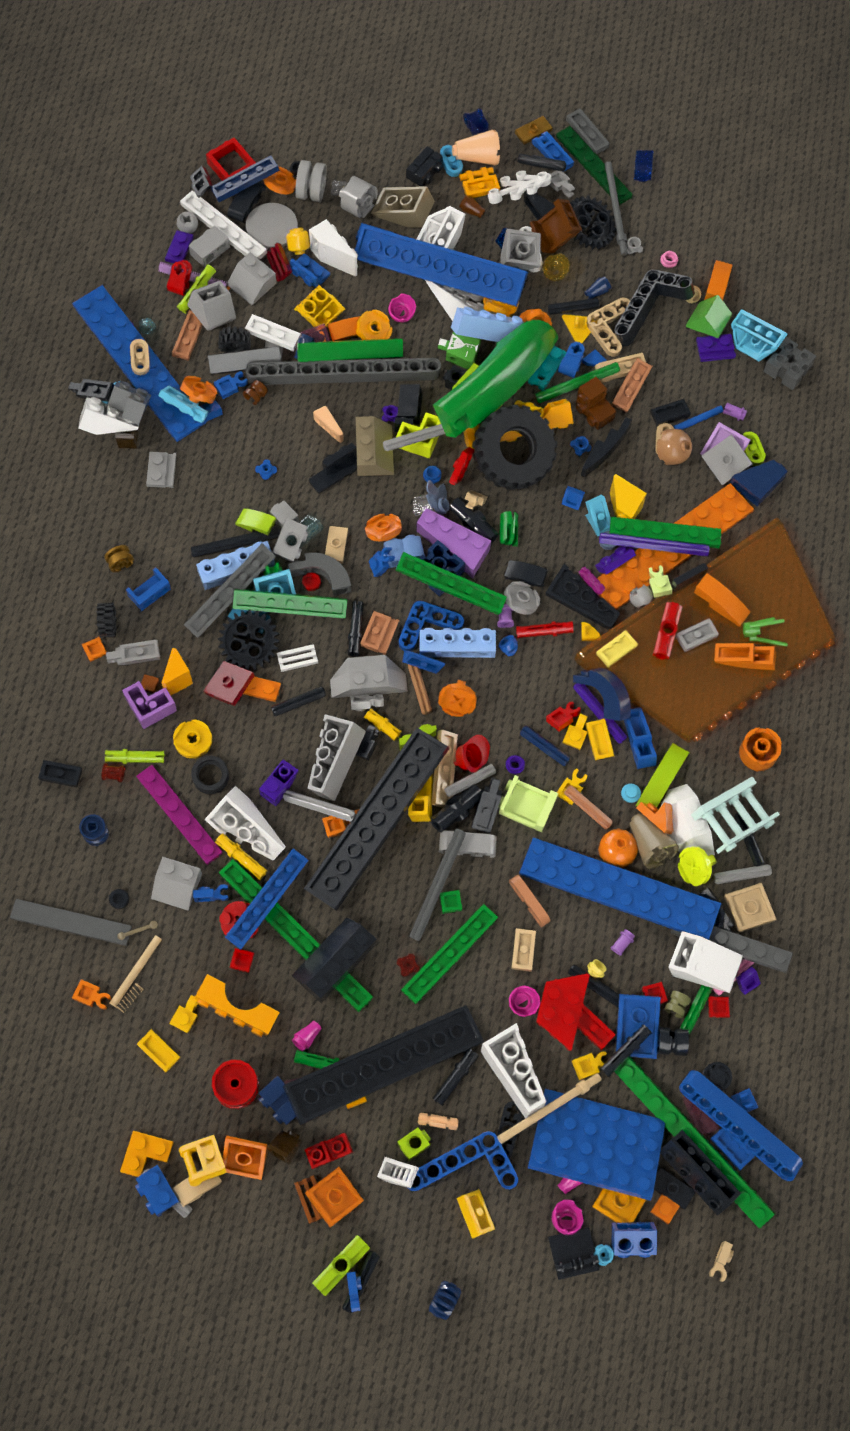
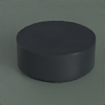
M116 889L109 895V903L115 909H123L129 903V895L123 889Z

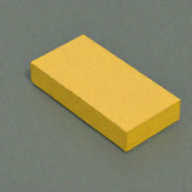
M605 719L586 723L595 760L614 756Z
M152 1029L137 1043L165 1072L180 1059V1056Z

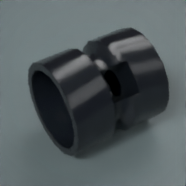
M659 1027L657 1054L669 1055L673 1052L676 1056H687L689 1047L688 1029L672 1031L670 1028Z

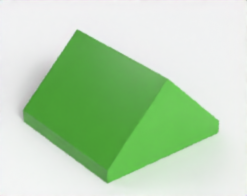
M719 295L699 302L686 327L719 338L732 313Z

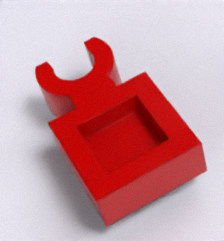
M569 702L565 709L559 707L547 715L546 722L560 732L573 723V717L581 714V708L578 707L573 710L574 702Z

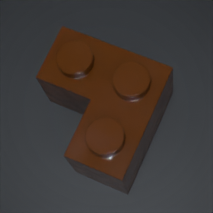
M594 377L579 387L576 409L580 414H584L587 417V422L591 427L594 426L599 430L615 419L616 410L605 399L607 388L597 377Z

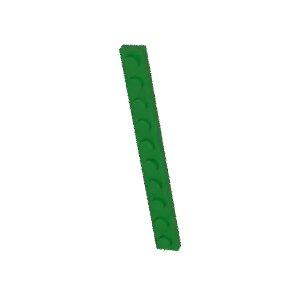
M234 859L219 872V875L246 902L251 903L262 889ZM278 903L274 905L265 917V920L305 960L320 946ZM350 974L335 988L358 1013L373 999V996Z
M630 1056L614 1071L657 1118L665 1122V1127L673 1136L683 1130L740 1191L741 1194L734 1202L759 1229L775 1215V1212Z

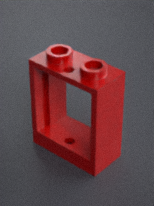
M235 138L225 141L222 145L210 150L206 154L207 164L222 181L256 163ZM235 150L247 165L229 175L217 160Z

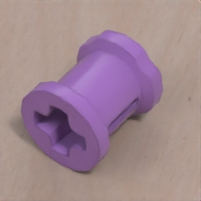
M507 604L503 606L499 615L497 626L500 628L514 626V621L512 620L513 609Z

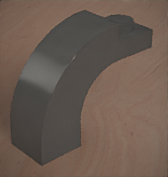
M305 553V561L296 560L288 564L292 577L307 573H316L324 576L331 585L333 596L351 593L348 573L341 563L333 557L321 553Z

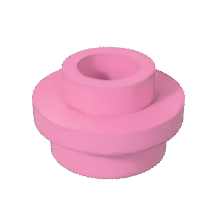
M667 251L661 256L660 261L664 267L673 268L678 263V257L675 252Z

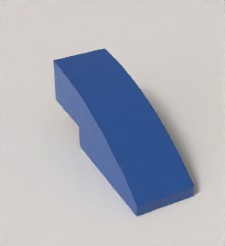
M642 708L631 709V717L625 719L624 722L637 769L656 766L657 755Z

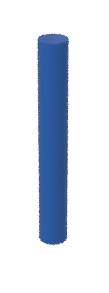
M720 405L673 426V428L686 429L722 413L723 407Z

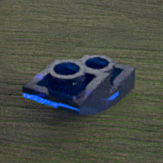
M636 150L634 180L645 182L652 179L653 150Z

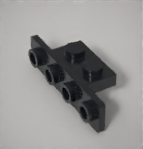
M353 443L342 446L333 455L326 456L322 461L323 470L309 478V483L318 494L357 470V447Z

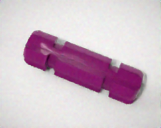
M582 567L579 575L595 593L602 594L605 591V586L591 574L588 568Z

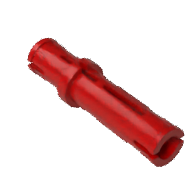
M552 621L550 624L516 626L517 639L544 635L557 636V634L574 632L572 621L562 623Z

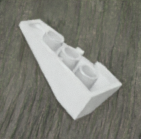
M426 281L452 321L457 307H470L474 311L485 310L482 303L478 302L476 304L469 301L470 297L455 292L456 289Z
M236 786L205 818L220 834L224 833L226 835L229 832L237 836L236 842L241 844L243 841L252 844L254 851L271 860H274L286 847L253 802Z

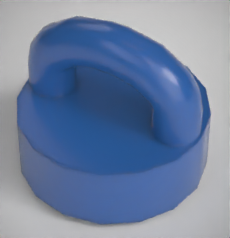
M508 635L499 642L498 647L507 656H513L518 649V641L513 635Z

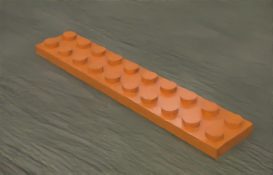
M730 483L674 524L721 529V534H723L752 513L754 508ZM639 548L634 551L636 556L607 575L602 574L597 578L605 586V591L600 595L598 594V596L604 598L617 610L630 601V592L636 587L639 589L643 585L650 586L649 568L652 567L653 572H659V566L661 565L664 576L691 557L692 554Z

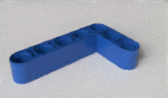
M487 1131L419 1167L416 1175L421 1180L420 1185L416 1188L411 1187L408 1189L411 1191L421 1190L486 1155L503 1188L513 1189L518 1183V1176L495 1133ZM487 1135H491L495 1139V1144L490 1148L483 1144V1139ZM469 1145H473L476 1148V1154L471 1158L467 1157L464 1153L465 1148ZM497 1154H501L505 1158L504 1165L500 1167L493 1164V1157ZM450 1155H454L458 1159L457 1165L453 1168L448 1167L446 1164V1159ZM432 1165H436L439 1168V1174L434 1178L428 1175V1168ZM507 1173L512 1174L515 1178V1182L511 1186H506L503 1183V1176Z

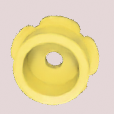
M595 959L587 965L588 972L592 977H604L606 966L601 961Z

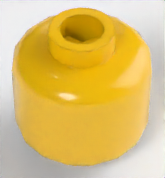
M303 228L290 229V232L286 235L288 250L295 252V255L304 254L305 250L310 247L308 232L303 230Z

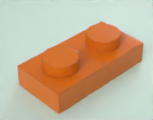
M254 677L243 694L276 702L281 683Z

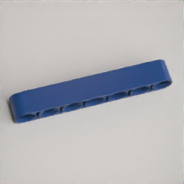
M695 1070L689 1071L679 1086L680 1092L779 1177L786 1181H793L803 1165L802 1159L700 1072Z

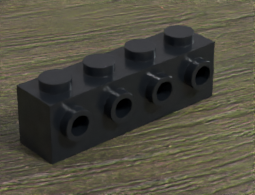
M683 1130L661 1149L660 1154L665 1160L669 1162L717 1216L728 1208L741 1194Z

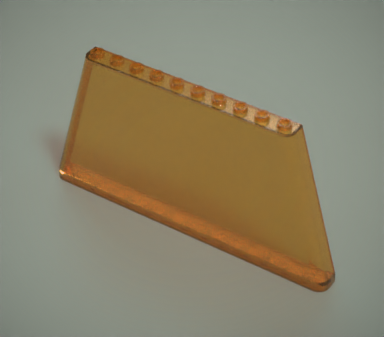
M775 518L708 563L707 573L728 588L749 609L750 614L743 623L772 617L775 620L784 619V623L760 627V635L756 637L785 642L788 646L758 641L749 642V637L744 638L743 623L740 627L710 608V603L694 593L696 586L703 579L701 578L676 592L672 591L670 595L658 597L582 648L575 655L574 660L585 670L604 668L614 673L626 687L632 704L638 708L641 707L642 711L687 743L692 740L696 742L703 737L702 733L706 730H709V732L714 730L719 725L718 722L720 720H728L732 717L733 711L744 709L750 699L755 701L763 694V690L766 688L771 690L777 685L776 681L780 678L785 680L792 674L791 671L793 669H801L806 664V660L809 658L815 659L821 654L820 650L823 648L828 650L835 644V634L787 530L779 518ZM667 602H675L682 606L676 634L709 618L719 633L718 637L684 652L675 637L669 660H661L653 656ZM663 629L666 633H672L669 629ZM626 630L638 643V646L608 668L596 655V652ZM716 643H754L755 646H774L776 651L775 670L748 669L715 663Z

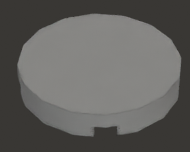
M520 581L512 582L504 591V596L507 597V605L517 613L524 615L532 614L540 605V597L535 589L533 591L530 588L529 584Z

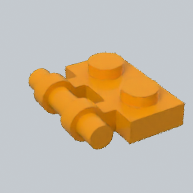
M482 167L480 170H468L463 174H459L460 181H463L462 186L465 195L468 197L476 198L488 195L489 191L494 188L500 191L493 167Z

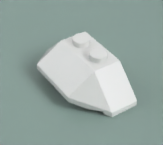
M449 206L446 209L429 215L416 240L453 250L461 236L466 214Z
M687 784L669 789L663 803L666 802L672 805L673 833L668 835L679 846L678 851L681 853L683 849L696 846L703 849L708 856L715 855L712 834L707 820L700 818L695 821L691 816L701 806L697 795Z

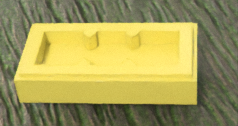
M625 630L599 649L596 655L609 668L636 648L638 643Z

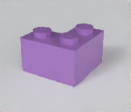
M138 681L122 690L126 701L143 729L177 711L175 702L166 688L148 696Z

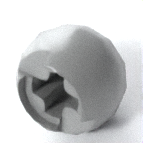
M183 212L178 216L176 225L180 231L190 234L196 231L198 219L191 212Z
M643 585L639 589L636 587L630 592V602L634 607L640 608L644 604L647 606L653 600L652 590L648 586Z

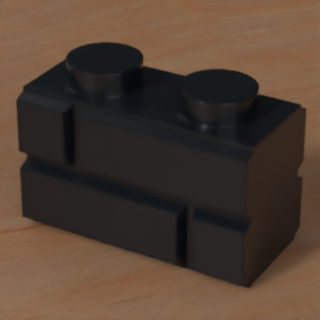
M428 146L425 147L406 169V178L420 187L430 184L433 180V175L436 172L439 173L443 168L442 155L436 151L434 152Z

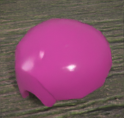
M400 294L398 297L393 298L388 307L390 317L394 321L401 323L409 321L414 316L416 310L415 300L406 294ZM404 310L405 315H404V316H399V315L402 313V311Z
M529 986L517 987L509 996V1007L513 1013L521 1017L535 1014L540 1006V996L535 989ZM528 1000V1003L525 1007L518 1006L524 1001Z
M562 1200L557 1203L552 1212L554 1227L564 1235H573L581 1229L584 1222L582 1209L577 1207L573 1200ZM569 1216L572 1220H562V1218Z

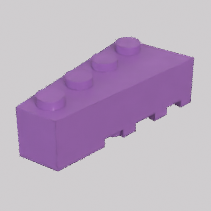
M427 508L417 522V532L432 545L439 540L449 548L450 556L455 553L466 563L465 572L473 579L490 551L491 540Z

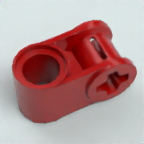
M181 260L172 265L170 278L167 283V291L185 296L186 289H189L192 265L189 261Z

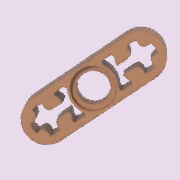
M516 875L510 879V885L522 902L525 901L528 905L529 912L540 927L550 922L548 914L522 878Z

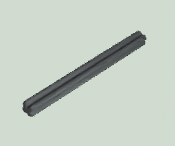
M455 829L409 935L412 939L420 941L465 838L466 833L460 829Z

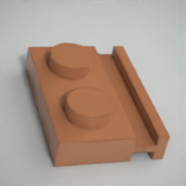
M374 611L360 646L386 655L399 620H394L389 616Z

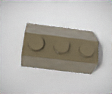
M374 416L356 417L357 476L394 475L393 450L386 451L383 447L384 441L392 439V425Z

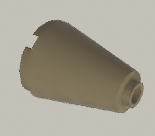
M639 813L631 818L630 827L636 839L642 862L647 869H654L663 865L660 861L666 858L671 860L678 853L679 846L645 815Z

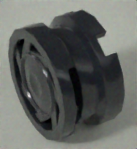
M713 1062L702 1072V1075L721 1091H724L731 1084L732 1072L724 1063Z

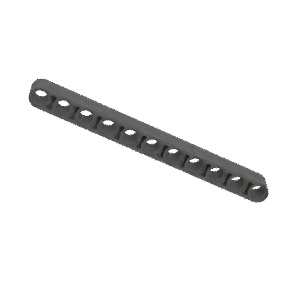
M436 358L250 363L246 367L248 382L252 384L254 380H258L264 385L436 380L441 374V362Z

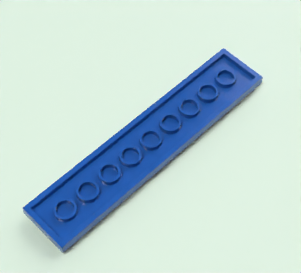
M364 224L362 225L355 248L358 255L357 261L515 307L518 306L528 274L527 271Z
M103 285L73 302V307L135 389H144L151 395L148 406L176 442L206 424V420L202 423L193 419V416L181 412L179 408L166 403L158 396L160 391L167 386L173 387L184 395L186 394L180 390L179 384L149 345L150 369L148 373L136 375L132 371L130 344L136 339H144ZM140 365L137 368L142 369L144 366Z
M536 838L532 839L519 872L520 875L681 933L683 931L701 936L707 940L710 938L721 906L719 902Z

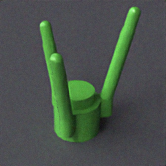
M772 617L754 622L743 623L744 638L749 637V642L758 641L786 647L788 644L785 642L756 637L760 635V627L784 623L785 620H775Z

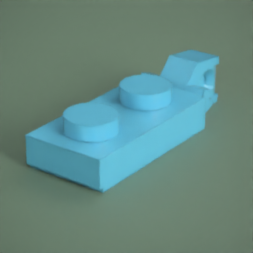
M167 386L160 391L158 396L166 403L172 404L179 408L181 412L193 416V419L202 423L205 421L208 411L199 407V403L190 401L188 396L171 386Z

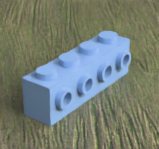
M457 307L451 328L456 335L499 342L524 322L518 316L507 317L502 313L491 314L486 310L474 311L470 307Z
M268 541L256 542L253 546L238 548L235 552L223 553L216 558L205 559L196 564L204 589L207 590L222 585L261 543L271 551ZM273 559L267 566L274 567L275 560Z
M425 628L420 630V655L426 657L495 658L496 630L489 628L472 630L470 628H463L461 630Z

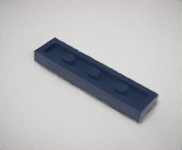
M270 155L213 185L211 191L217 201L221 202L280 170Z

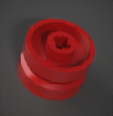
M229 1060L222 1063L215 1070L212 1076V1089L217 1100L223 1106L229 1109H242L248 1107L255 1100L259 1092V1081L254 1069L248 1063L242 1060ZM237 1081L239 1085L237 1087H233L232 1082Z

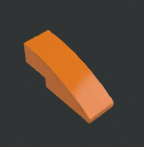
M716 260L704 300L719 295L723 301L732 264Z
M708 573L696 586L694 591L696 595L710 603V608L740 627L750 614L749 609L728 588Z
M716 643L714 662L740 668L775 670L776 651L774 646H755L754 643Z

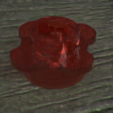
M408 954V956L397 959V965L400 966L401 975L407 977L412 972L417 973L420 969L419 965L416 964L414 954Z

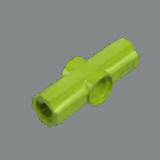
M357 1235L312 1283L326 1297L368 1252L370 1247ZM341 1259L345 1260L348 1264L347 1269L343 1272L337 1271L335 1268L336 1262Z

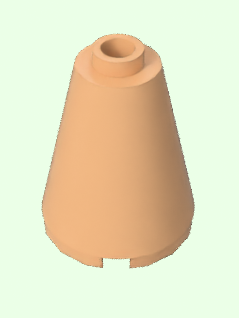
M494 129L456 141L455 145H452V155L457 160L498 165L500 155L497 156L498 150H500L498 133Z

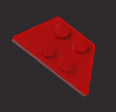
M582 974L545 983L536 1023L547 1030L554 1039L562 1043L568 1051H571L590 974Z

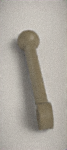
M151 921L149 925L126 933L120 932L117 937L119 940H123L126 936L149 928L155 929L158 924L156 921Z

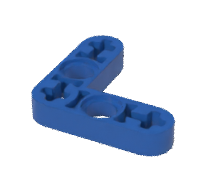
M417 601L413 604L400 635L399 647L403 651H412L416 646L420 630H422L425 622L443 628L461 630L464 625V619L462 615L424 601ZM420 606H421V607H423V611L420 613V616H419V619H418V618L416 617V616H417V609H419ZM434 613H441L443 618L439 621L435 620L432 617ZM446 615H449V620H447V623H444ZM458 619V623L460 624H456V626H453L452 621ZM417 623L419 628L412 631L408 627L409 624ZM408 634L412 635L410 638L411 644L404 646L403 641L407 640Z

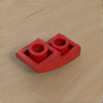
M346 1133L304 1149L312 1169L353 1153Z

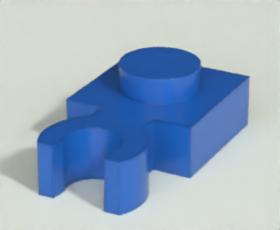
M242 371L237 372L233 378L229 374L214 382V386L222 399L239 392L238 386L244 387L248 384L247 378L239 380L244 377Z
M392 547L383 548L382 551H378L369 560L374 577L382 576L390 567L388 562L394 561L395 556H389Z
M355 1272L347 1273L351 1311L355 1312L360 1311L358 1290H362L360 1276L356 1277Z

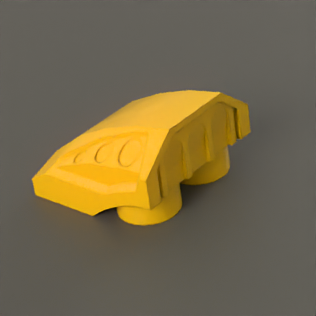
M318 285L294 310L298 311L318 331L321 329L325 330L328 324L332 323L345 308L333 295Z

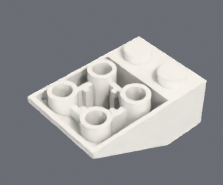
M326 219L309 229L310 249L321 262L357 276L358 255L353 248L351 249L348 246L346 239L338 234L333 224H330Z
M86 398L80 415L78 429L96 435L138 430V424L121 418L122 411L107 406L108 404L102 403L98 398Z
M682 931L668 968L674 977L730 993L743 955L701 936Z

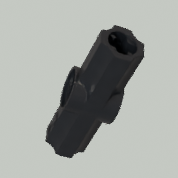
M457 497L450 505V510L462 521L463 526L491 540V543L494 542L499 533L486 522L483 513L478 509L472 510L467 508L466 505L468 503L462 497Z
M472 785L461 795L448 799L445 803L446 806L431 818L432 826L442 833L455 821L458 822L465 819L469 815V810L478 804L482 790L477 785Z

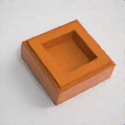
M100 637L82 644L90 662L106 655L107 651Z

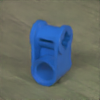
M573 342L570 344L565 357H563L560 363L559 373L575 378L585 350L582 343Z

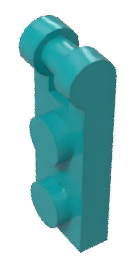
M554 346L540 367L529 378L528 384L536 385L542 391L545 390L558 370L566 351Z

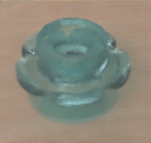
M149 318L139 321V330L143 334L150 335L156 329V324Z

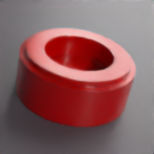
M307 573L302 579V585L307 591H316L321 585V579L316 573Z

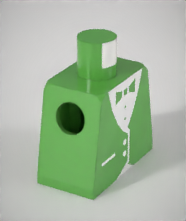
M453 332L450 341L440 338L438 349L447 351V361L468 370L475 363L481 339L456 335Z

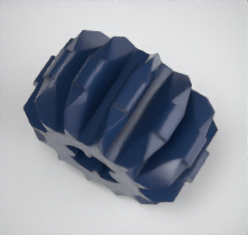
M441 1282L430 1303L429 1312L437 1318L448 1319L457 1304L461 1289L452 1282Z

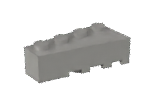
M325 714L323 719L325 722L324 729H321L320 732L321 743L320 747L316 750L317 760L316 764L312 767L308 789L322 798L335 801L366 731L354 722Z

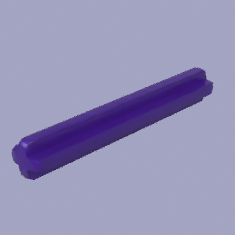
M576 683L573 689L599 720L605 719L608 732L617 743L624 742L627 736L617 723L612 719L604 718L603 706L584 684Z

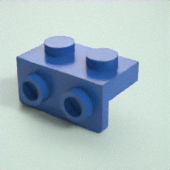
M158 1165L135 1178L138 1182L135 1185L141 1197L145 1195L149 1201L146 1203V1206L151 1215L155 1213L160 1217L163 1212L179 1203Z

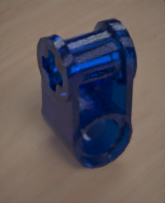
M480 108L476 109L475 112L463 114V120L473 136L488 131L489 124Z

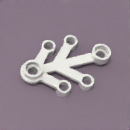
M519 171L516 173L518 181L510 180L509 176H504L500 178L501 186L511 187L500 191L497 188L491 189L488 194L489 203L496 204L501 202L502 195L510 193L511 200L520 199L526 190L529 195L535 194L539 187H545L551 183V174L540 172L537 175H526V171Z

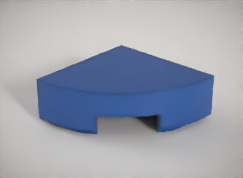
M596 349L582 359V362L587 366H595L598 363L607 361Z

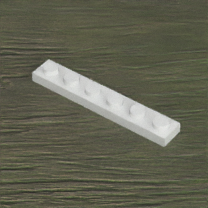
M191 191L180 201L182 207L193 213L210 229L215 225L229 238L230 245L244 256L251 252L260 260L267 254V249L203 198H198L194 191Z

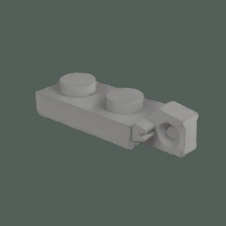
M158 640L119 645L120 647L115 648L116 651L106 652L108 664L117 662L118 665H128L161 660Z

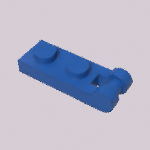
M547 131L542 133L539 138L535 137L532 139V144L546 158L565 161V171L574 166V161Z

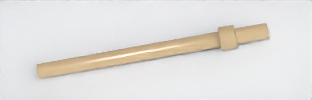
M595 1074L586 1081H580L576 1084L575 1088L497 1136L501 1144L579 1094H585L590 1090V1087L601 1081L600 1075Z

